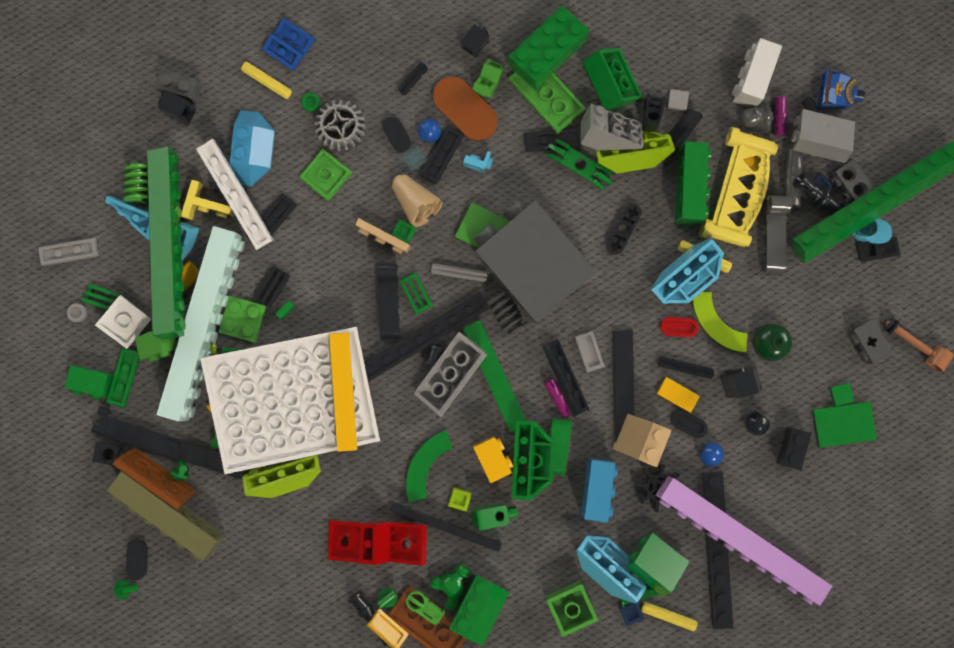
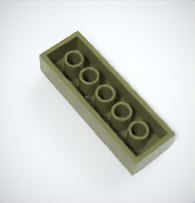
M123 471L120 472L107 490L112 494L111 497L115 501H122L127 505V509L130 512L138 513L143 517L145 523L159 528V533L174 539V543L178 547L189 550L191 552L190 555L196 560L204 561L212 556L226 537L184 505L178 510Z

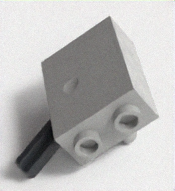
M807 97L802 101L805 109L801 111L799 116L795 117L793 127H795L791 142H794L793 150L846 163L853 152L855 122L820 113L814 100L811 97Z

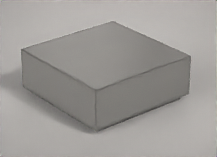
M670 89L667 109L686 112L689 92Z

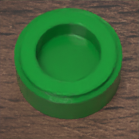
M307 93L302 97L301 104L305 111L316 112L320 108L321 101L315 93Z

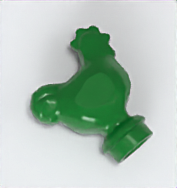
M461 562L454 566L455 572L434 576L430 580V585L433 589L442 590L447 594V601L444 602L447 610H454V608L458 607L459 597L464 592L462 580L463 578H469L471 573Z

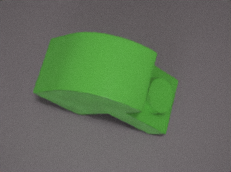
M488 59L484 63L479 78L474 83L473 90L481 96L492 98L506 66Z

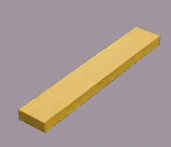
M349 332L329 334L337 451L357 450L350 337Z

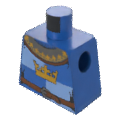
M827 69L821 77L817 107L818 109H848L853 105V101H863L865 91L855 89L857 81L855 78Z

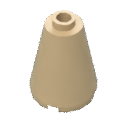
M398 175L393 179L392 189L410 224L414 227L426 224L429 221L426 219L429 215L433 213L435 216L439 212L442 201L436 195L407 175Z

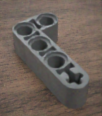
M769 196L763 202V205H765V212H763V224H765V231H763V243H765V250H763V272L784 273L786 270V215L791 211L792 200L790 196Z

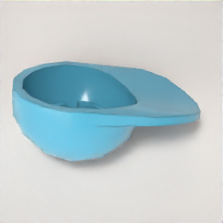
M878 218L856 233H853L852 237L858 241L881 244L891 239L892 229L888 222Z

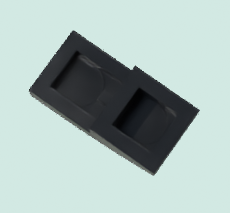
M897 236L891 237L888 242L881 244L870 242L858 243L861 262L901 255Z

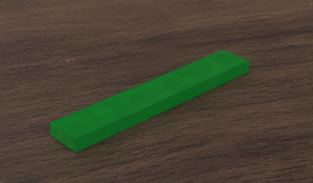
M478 320L463 327L466 337L481 346L487 353L480 367L511 433L515 431L516 420L526 421L483 325Z

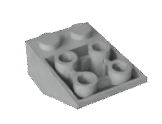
M590 104L581 119V144L595 150L642 149V123L635 119L624 117L619 113L608 111L601 106Z

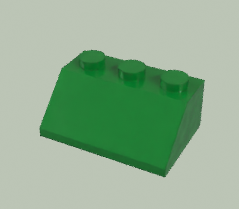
M620 48L598 50L582 61L604 109L611 112L643 99Z
M475 574L448 628L466 639L483 646L509 592Z

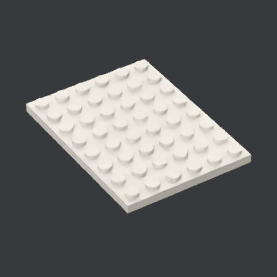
M357 327L200 358L225 474L337 450L329 334L349 332L357 446L380 441Z

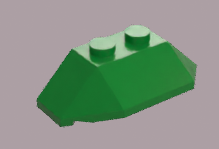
M516 420L511 499L531 501L548 487L554 479L555 441L536 421Z

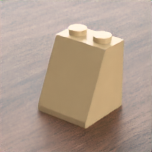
M627 414L617 442L614 443L612 449L657 467L672 430Z

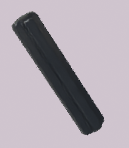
M662 356L658 359L659 367L712 379L714 376V369Z

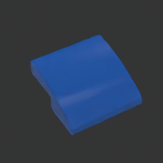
M283 18L275 33L270 34L262 50L294 71L316 38L288 19Z

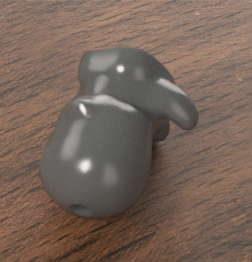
M768 102L760 104L759 107L745 109L741 114L742 123L748 128L755 127L762 122H765V127L769 128L772 120H774Z

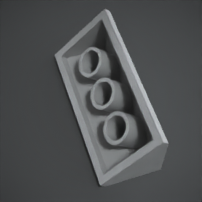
M458 332L414 392V395L437 415L442 417L485 359L487 353L481 346Z

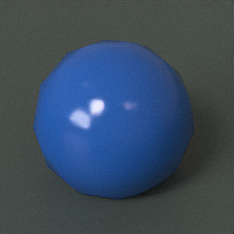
M425 119L418 125V136L424 142H434L441 135V126L433 119Z
M708 442L699 456L701 462L705 465L716 466L723 460L724 451L719 444Z

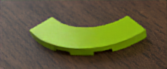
M701 292L692 300L695 316L705 333L725 348L746 353L748 333L733 330L719 318L713 306L712 292Z

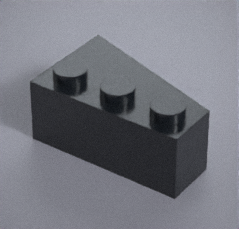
M756 366L728 369L724 371V375L720 376L726 398H743L760 393L762 389Z

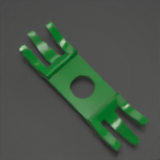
M556 139L555 143L567 149V152L549 144L548 147L561 155L563 159L549 153L546 157L567 167L601 190L604 189V186L596 179H593L594 177L609 185L612 184L609 178L598 171L599 169L612 176L613 173L603 165L594 162L561 140ZM577 159L585 161L586 166L583 170H578L575 167Z

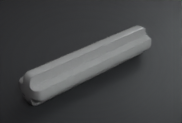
M436 263L432 264V274L486 282L487 280L486 271Z

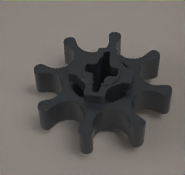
M662 463L659 464V472L655 475H652L649 469L644 467L643 471L647 474V481L645 483H634L636 487H643L645 489V495L638 500L639 503L644 504L646 500L652 499L654 501L653 511L656 513L659 512L660 498H655L658 492L655 491L657 489L656 485H662L667 478L664 475L665 465ZM674 472L673 475L670 477L675 479L678 478L680 474Z

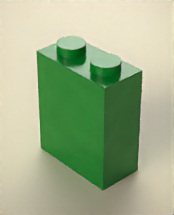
M653 532L647 536L643 535L637 542V550H634L629 555V563L626 568L661 596H666L674 590L689 561Z

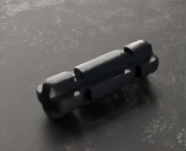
M420 62L416 66V70L414 69L404 80L405 82L400 84L398 91L406 95L410 91V87L413 88L421 79V75L428 71V67Z

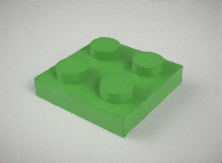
M229 296L219 333L256 343L267 306Z

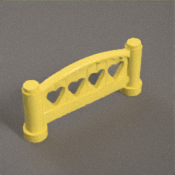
M731 127L727 134L725 145L731 146L733 149L713 219H705L702 222L699 237L706 239L711 237L741 247H748L752 240V236L748 234V231L756 220L764 202L769 181L770 156L776 154L778 144H775L774 141L740 132L739 128ZM758 156L760 158V162L757 164L758 170L752 171L743 159ZM749 174L754 175L755 180L752 182V189H746L738 178ZM744 192L748 193L750 197L747 200V207L742 208L733 196ZM743 211L742 225L736 226L727 214Z

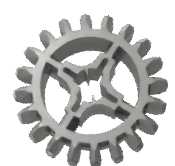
M341 99L339 104H336L335 100H333V106H329L326 103L327 109L320 108L319 111L322 115H316V119L319 121L314 122V125L319 128L315 130V133L320 134L318 139L323 141L324 146L330 144L329 148L331 150L337 145L338 151H341V146H344L345 150L348 151V144H351L354 148V140L359 143L361 142L358 135H365L362 131L366 129V125L363 124L365 118L361 116L362 111L357 110V105L351 106L350 101H347L344 105ZM340 112H347L354 118H343ZM334 114L333 121L325 126L327 119ZM338 118H339L340 122H342V124H344V125H342L343 128H341V129H342V132L340 131V129L338 128V126H336V125H338L337 123L339 122V121H338ZM352 125H355L353 132L347 137L346 131ZM326 132H337L341 139H334Z

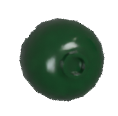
M779 324L763 325L754 333L753 349L763 360H781L788 355L792 348L791 334L784 326Z

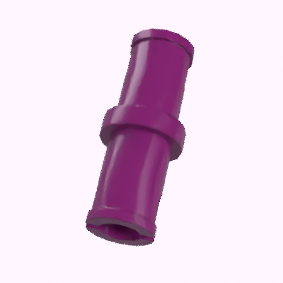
M775 97V114L773 115L775 120L774 136H786V119H788V114H786L787 97Z
M553 378L545 382L544 386L552 398L551 401L557 406L562 418L571 414L564 395L555 379Z

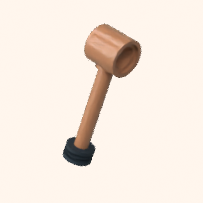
M894 317L885 323L886 325L883 329L889 334L895 332L928 355L926 364L934 370L944 372L953 359L954 355L949 350L941 346H936L934 350L898 326L900 321Z

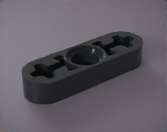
M629 204L624 209L606 245V249L611 255H619L624 250L642 213L638 205ZM636 209L635 213L637 216H633L630 222L623 220V218L628 219L630 215L627 212L628 210ZM620 225L628 226L629 233L627 235L619 233ZM616 234L619 238L625 239V241L620 240L618 244L620 250L616 249L613 251V247L610 244L616 242L617 237H614Z

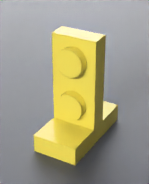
M191 180L181 217L193 221L196 207H198L197 210L204 213H209V210L214 211L216 216L227 219V216L233 217L234 212L230 206L200 198L203 184Z

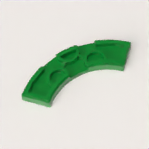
M447 430L430 438L415 454L406 480L409 503L427 498L426 478L432 463L441 454L453 449Z

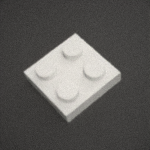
M120 294L95 326L127 349L152 318Z

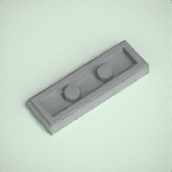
M95 237L38 247L41 266L99 257L97 239Z

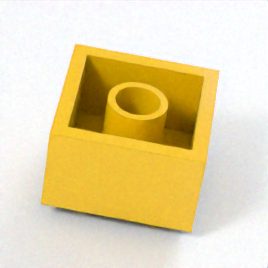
M492 436L473 445L490 483L512 473L510 468H513V465L508 455L504 457L502 450L505 448L500 438L496 439L495 436Z

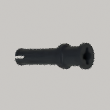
M359 590L347 601L358 611L357 615L361 618L363 617L368 623L375 612L372 610L373 605L367 602L362 595L363 592ZM378 636L383 645L387 646L388 644Z

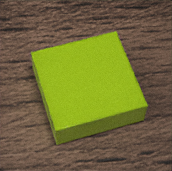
M454 487L448 506L466 512L472 493Z

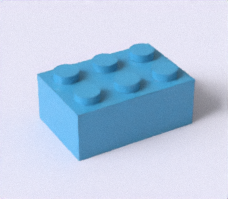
M588 458L581 516L585 520L608 522L609 518H612L613 506H611V498L615 497L616 487L613 486V479L617 478L618 467L611 460Z

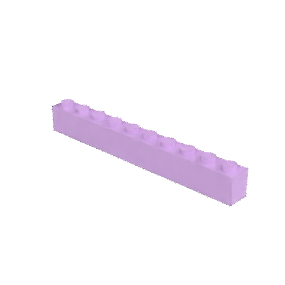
M667 476L655 496L660 498L659 503L668 509L670 506L675 508V514L683 519L688 517L692 520L691 524L699 530L702 528L708 531L707 535L716 541L718 538L724 542V547L732 552L734 549L740 552L738 556L748 563L750 560L755 562V568L763 573L768 571L771 573L770 578L779 584L782 581L786 583V589L794 594L799 592L803 595L801 599L810 605L814 602L821 606L831 590L832 585L676 479Z

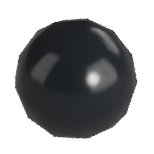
M755 411L747 416L745 426L749 433L760 436L768 431L770 421Z

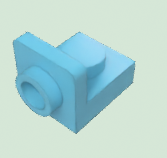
M487 151L484 161L479 156L466 155L463 166L485 173L486 169L490 170L493 158H490L491 152Z

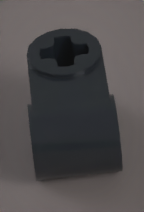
M650 93L646 94L642 118V127L646 131L653 132L658 128L665 106V96L655 97L650 96Z

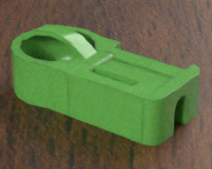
M413 590L408 594L406 601L408 608L432 624L437 625L445 614V608L441 610L440 607L429 601V597L420 590ZM420 594L424 599V603H420L411 595ZM410 601H412L414 604H416V605L419 606V607H414V606H412V605L410 604Z

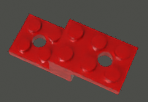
M329 520L328 560L371 565L387 562L426 565L427 525L381 520L371 522ZM345 536L349 541L348 546L344 543ZM407 538L410 541V548H407L405 545Z

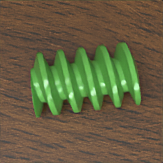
M127 163V166L124 167V171L128 172L124 174V178L128 180L124 182V186L127 187L124 189V194L128 196H125L123 201L132 204L146 203L143 199L149 198V195L143 194V192L147 191L148 188L143 186V184L148 183V180L143 177L148 176V172L144 171V169L148 168L147 164Z

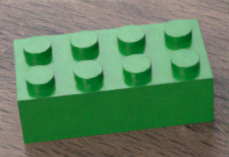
M560 6L508 56V66L536 91L588 40L589 29L567 9Z
M685 141L678 149L675 224L698 226L708 218L709 207L706 206V199L709 198L710 188L707 187V180L710 179L711 172L710 168H708V160L710 161L711 149H708L709 143Z

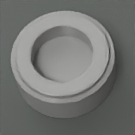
M79 303L71 304L67 309V317L73 322H82L87 317V309Z

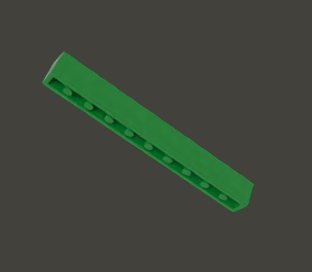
M952 141L795 237L793 239V253L806 264L853 233H856L954 172V143Z
M170 147L147 151L153 336L162 340L182 337L186 328L183 313L185 309L183 301L184 283L182 281L184 268L181 259L183 247L181 245L182 228L180 226V217L182 213L179 205L181 193L179 191L180 174L178 172V164L180 160L178 154Z

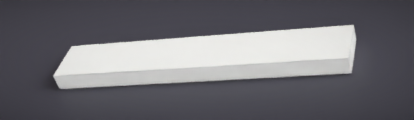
M211 139L196 148L255 249L258 250L272 242L274 239L216 141Z

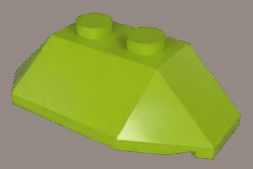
M642 131V149L595 150L599 164L618 174L655 168L675 151V147L669 134L663 135L658 132Z
M318 454L250 469L248 474L242 477L245 495L274 498L309 486L321 472Z

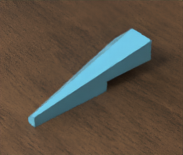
M107 196L105 202L113 206L120 216H124L129 220L130 224L150 241L149 210L118 198ZM180 221L182 228L181 245L183 247L181 259L183 261L193 248L199 228Z

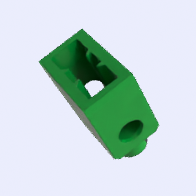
M503 503L471 508L473 526L479 531L509 525V519L518 517L516 506L507 507ZM497 512H500V518H495Z

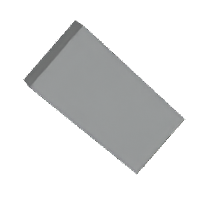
M593 331L574 336L586 373L605 367Z

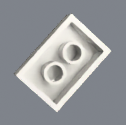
M762 38L756 44H752L744 57L746 63L738 74V78H740L739 83L735 85L732 91L734 96L733 102L752 108L758 106L764 100L782 48L781 45Z

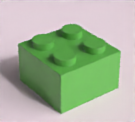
M580 580L545 596L562 637L599 621Z

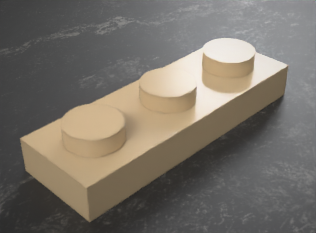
M358 218L355 226L359 228V233L367 237L369 234L376 237V242L384 246L386 243L392 245L391 249L399 254H402V252L408 253L410 249L409 244Z

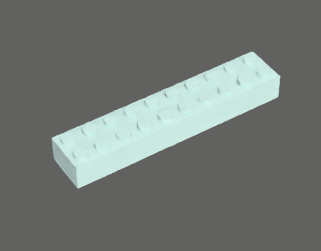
M215 226L212 228L186 314L184 336L179 338L156 414L158 416L180 422L189 421L195 414L196 407H194L195 399L200 397L201 388H199L201 380L204 381L205 379L200 358L212 356L210 346L211 343L215 344L218 333H216V328L222 322V308L226 307L229 298L226 296L228 288L231 289L233 286V271L238 269L239 259L237 258L239 252H242L245 246L243 237L236 232Z

